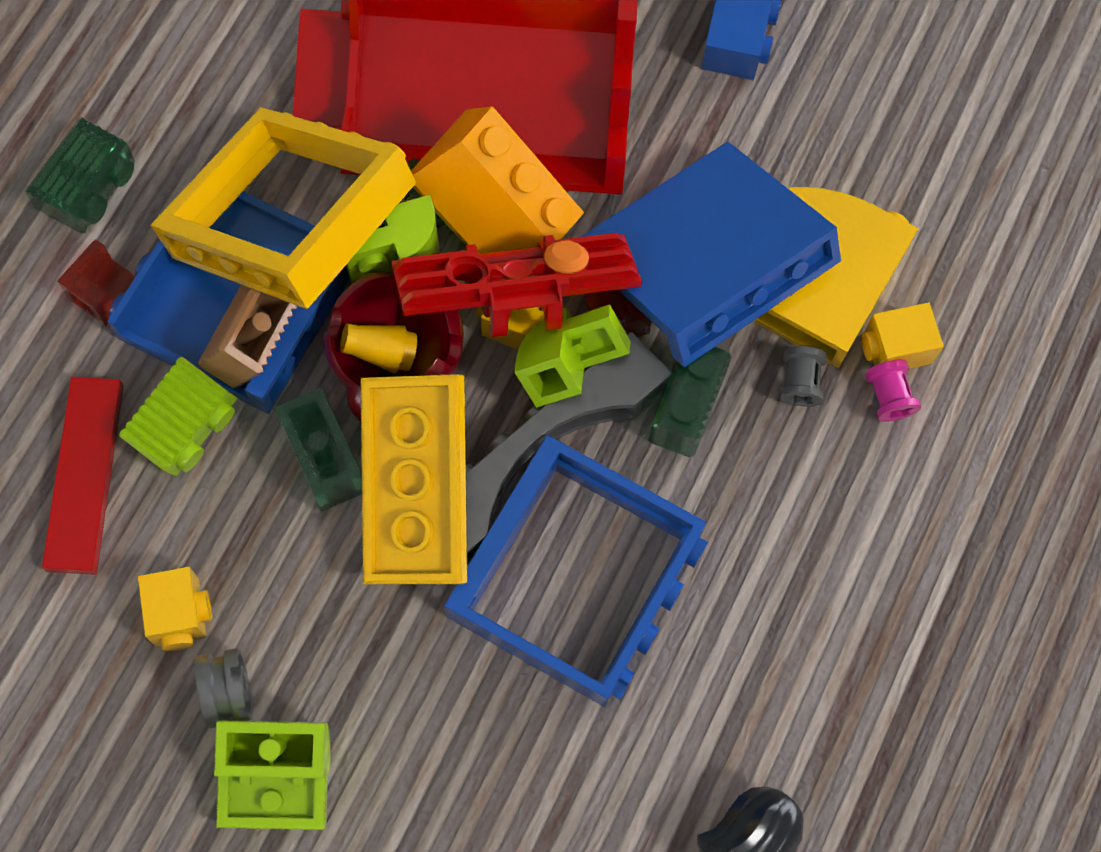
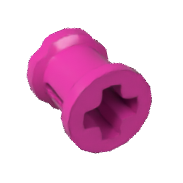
M905 360L880 363L868 369L865 374L867 382L873 384L880 406L877 410V417L881 422L904 419L921 409L919 399L913 398L906 376L909 366Z

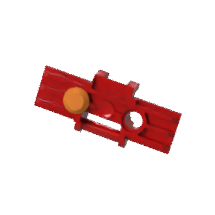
M618 233L555 240L553 235L544 236L543 241L537 243V247L479 254L476 244L466 245V250L405 257L401 260L391 261V268L404 316L482 307L484 316L486 318L490 317V333L492 338L507 336L508 322L512 310L538 307L539 311L544 313L545 330H556L562 327L563 296L635 288L642 285L641 277L625 235ZM457 280H462L465 282V284L460 283Z

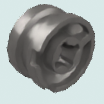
M239 647L225 650L223 656L213 658L211 653L196 656L195 677L197 692L207 727L214 728L217 721L235 718L236 721L251 720L253 714L251 691L244 658Z

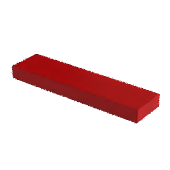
M71 377L42 569L46 572L97 575L124 387L120 379Z

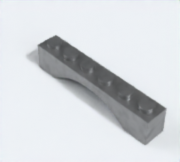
M632 332L627 335L631 341L630 354L593 365L587 369L583 376L581 394L537 408L534 405L523 417L524 424L511 435L508 432H504L495 438L486 449L488 455L474 467L471 464H466L467 565L471 562L489 532L503 494L515 475L536 454L547 435L557 440L584 427L610 421L634 420L668 390L672 372Z

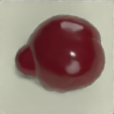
M372 272L355 280L337 298L332 310L328 332L324 334V347L328 363L338 380L347 389L348 407L355 418L361 422V378L453 375L462 356L463 322L459 309L404 316L392 273ZM346 323L353 325H405L407 331L416 333L417 348L410 370H398L397 373L393 374L353 355L341 353L340 342Z

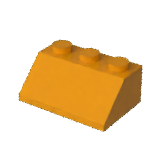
M493 106L465 110L411 170L416 184L413 186L415 191L421 197L430 195L436 214L465 245L476 244L478 254L537 247V243L543 241L544 236L553 235L555 240L562 239L584 213Z

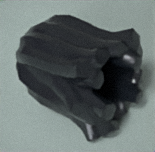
M767 786L753 787L737 797L714 829L697 835V844L703 852H795L802 840L804 818L797 803L781 790Z

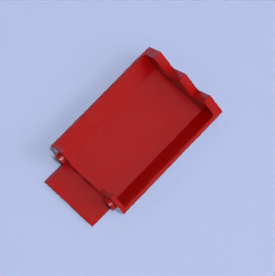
M341 0V11L301 8L298 28L293 116L311 122H322L328 127L342 131L356 132L363 137L380 142H391L405 153V160L411 171L465 110L493 106L565 191L622 195L638 0ZM341 168V174L361 175Z

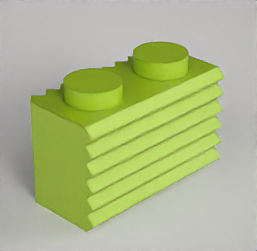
M181 356L177 359L176 364L170 368V371L164 375L163 380L158 383L157 388L152 391L150 397L139 407L132 420L120 431L119 436L163 471L177 477L181 470L188 472L199 462L204 453L201 445L212 431L218 433L228 425L235 413V409L231 406L238 398Z

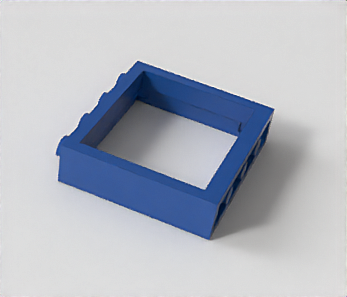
M547 435L467 567V583L457 584L444 605L446 617L605 707L612 695L621 700L635 672L627 668L636 651L646 655L660 630L659 627L652 624L661 607L668 611L672 609L685 585L677 580L685 564L694 568L705 550L708 542L700 537L707 522ZM556 471L680 539L600 682L474 611L482 594Z

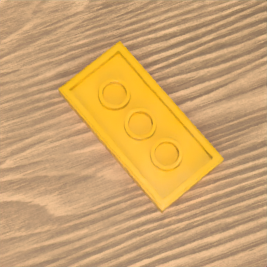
M433 375L361 378L363 584L467 583L464 376Z

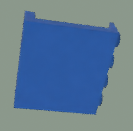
M728 141L581 236L611 233L625 235L641 277L642 285L641 287L619 289L618 291L667 336L672 356L683 367H686L841 262L837 227Z
M243 191L210 228L289 256L315 225ZM161 240L158 241L151 254H145L138 262L135 270V279L126 293L119 294L113 301L107 322L119 340L171 366L175 365L177 359L182 356L239 400L270 414L350 279L347 266L345 265L308 309L297 306V309L292 312L293 317L288 319L289 324L284 327L285 332L279 335L281 340L275 343L276 348L271 351L272 356L267 359L268 364L262 367L264 372L237 388H232L201 368L198 361L242 284L173 259Z

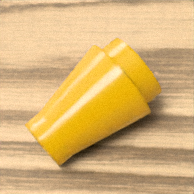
M346 323L341 336L340 352L353 355L393 374L397 373L398 370L409 371L416 353L417 335L414 332L407 331L405 325H353Z

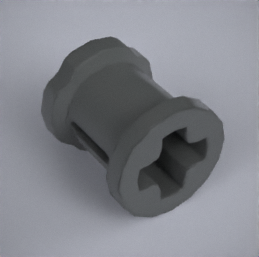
M795 346L785 349L783 351V361L787 363L785 387L781 389L780 400L794 406L811 407L821 405L824 395L820 390L821 366L827 363V353L821 349L808 346Z

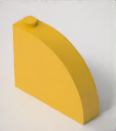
M789 187L790 191L837 227L841 262L752 322L796 346H808L823 350L827 353V363L839 369L919 228L909 224V221L901 214L894 211H885L858 197L823 188Z

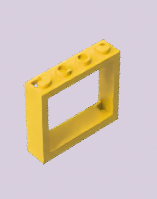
M260 107L150 226L173 259L308 309L413 188L416 181L405 160V153L391 142H380L363 137L356 132H346L328 127L322 122H311L294 117L287 112L280 113ZM280 150L361 174L289 256L210 228Z

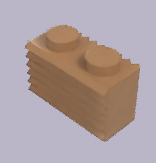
M240 285L198 361L199 366L232 388H237L264 372L262 367L268 364L267 359L272 356L271 351L276 348L275 343L281 340L279 335L285 332L284 327L289 324L288 319L293 317L292 312L297 309V306Z

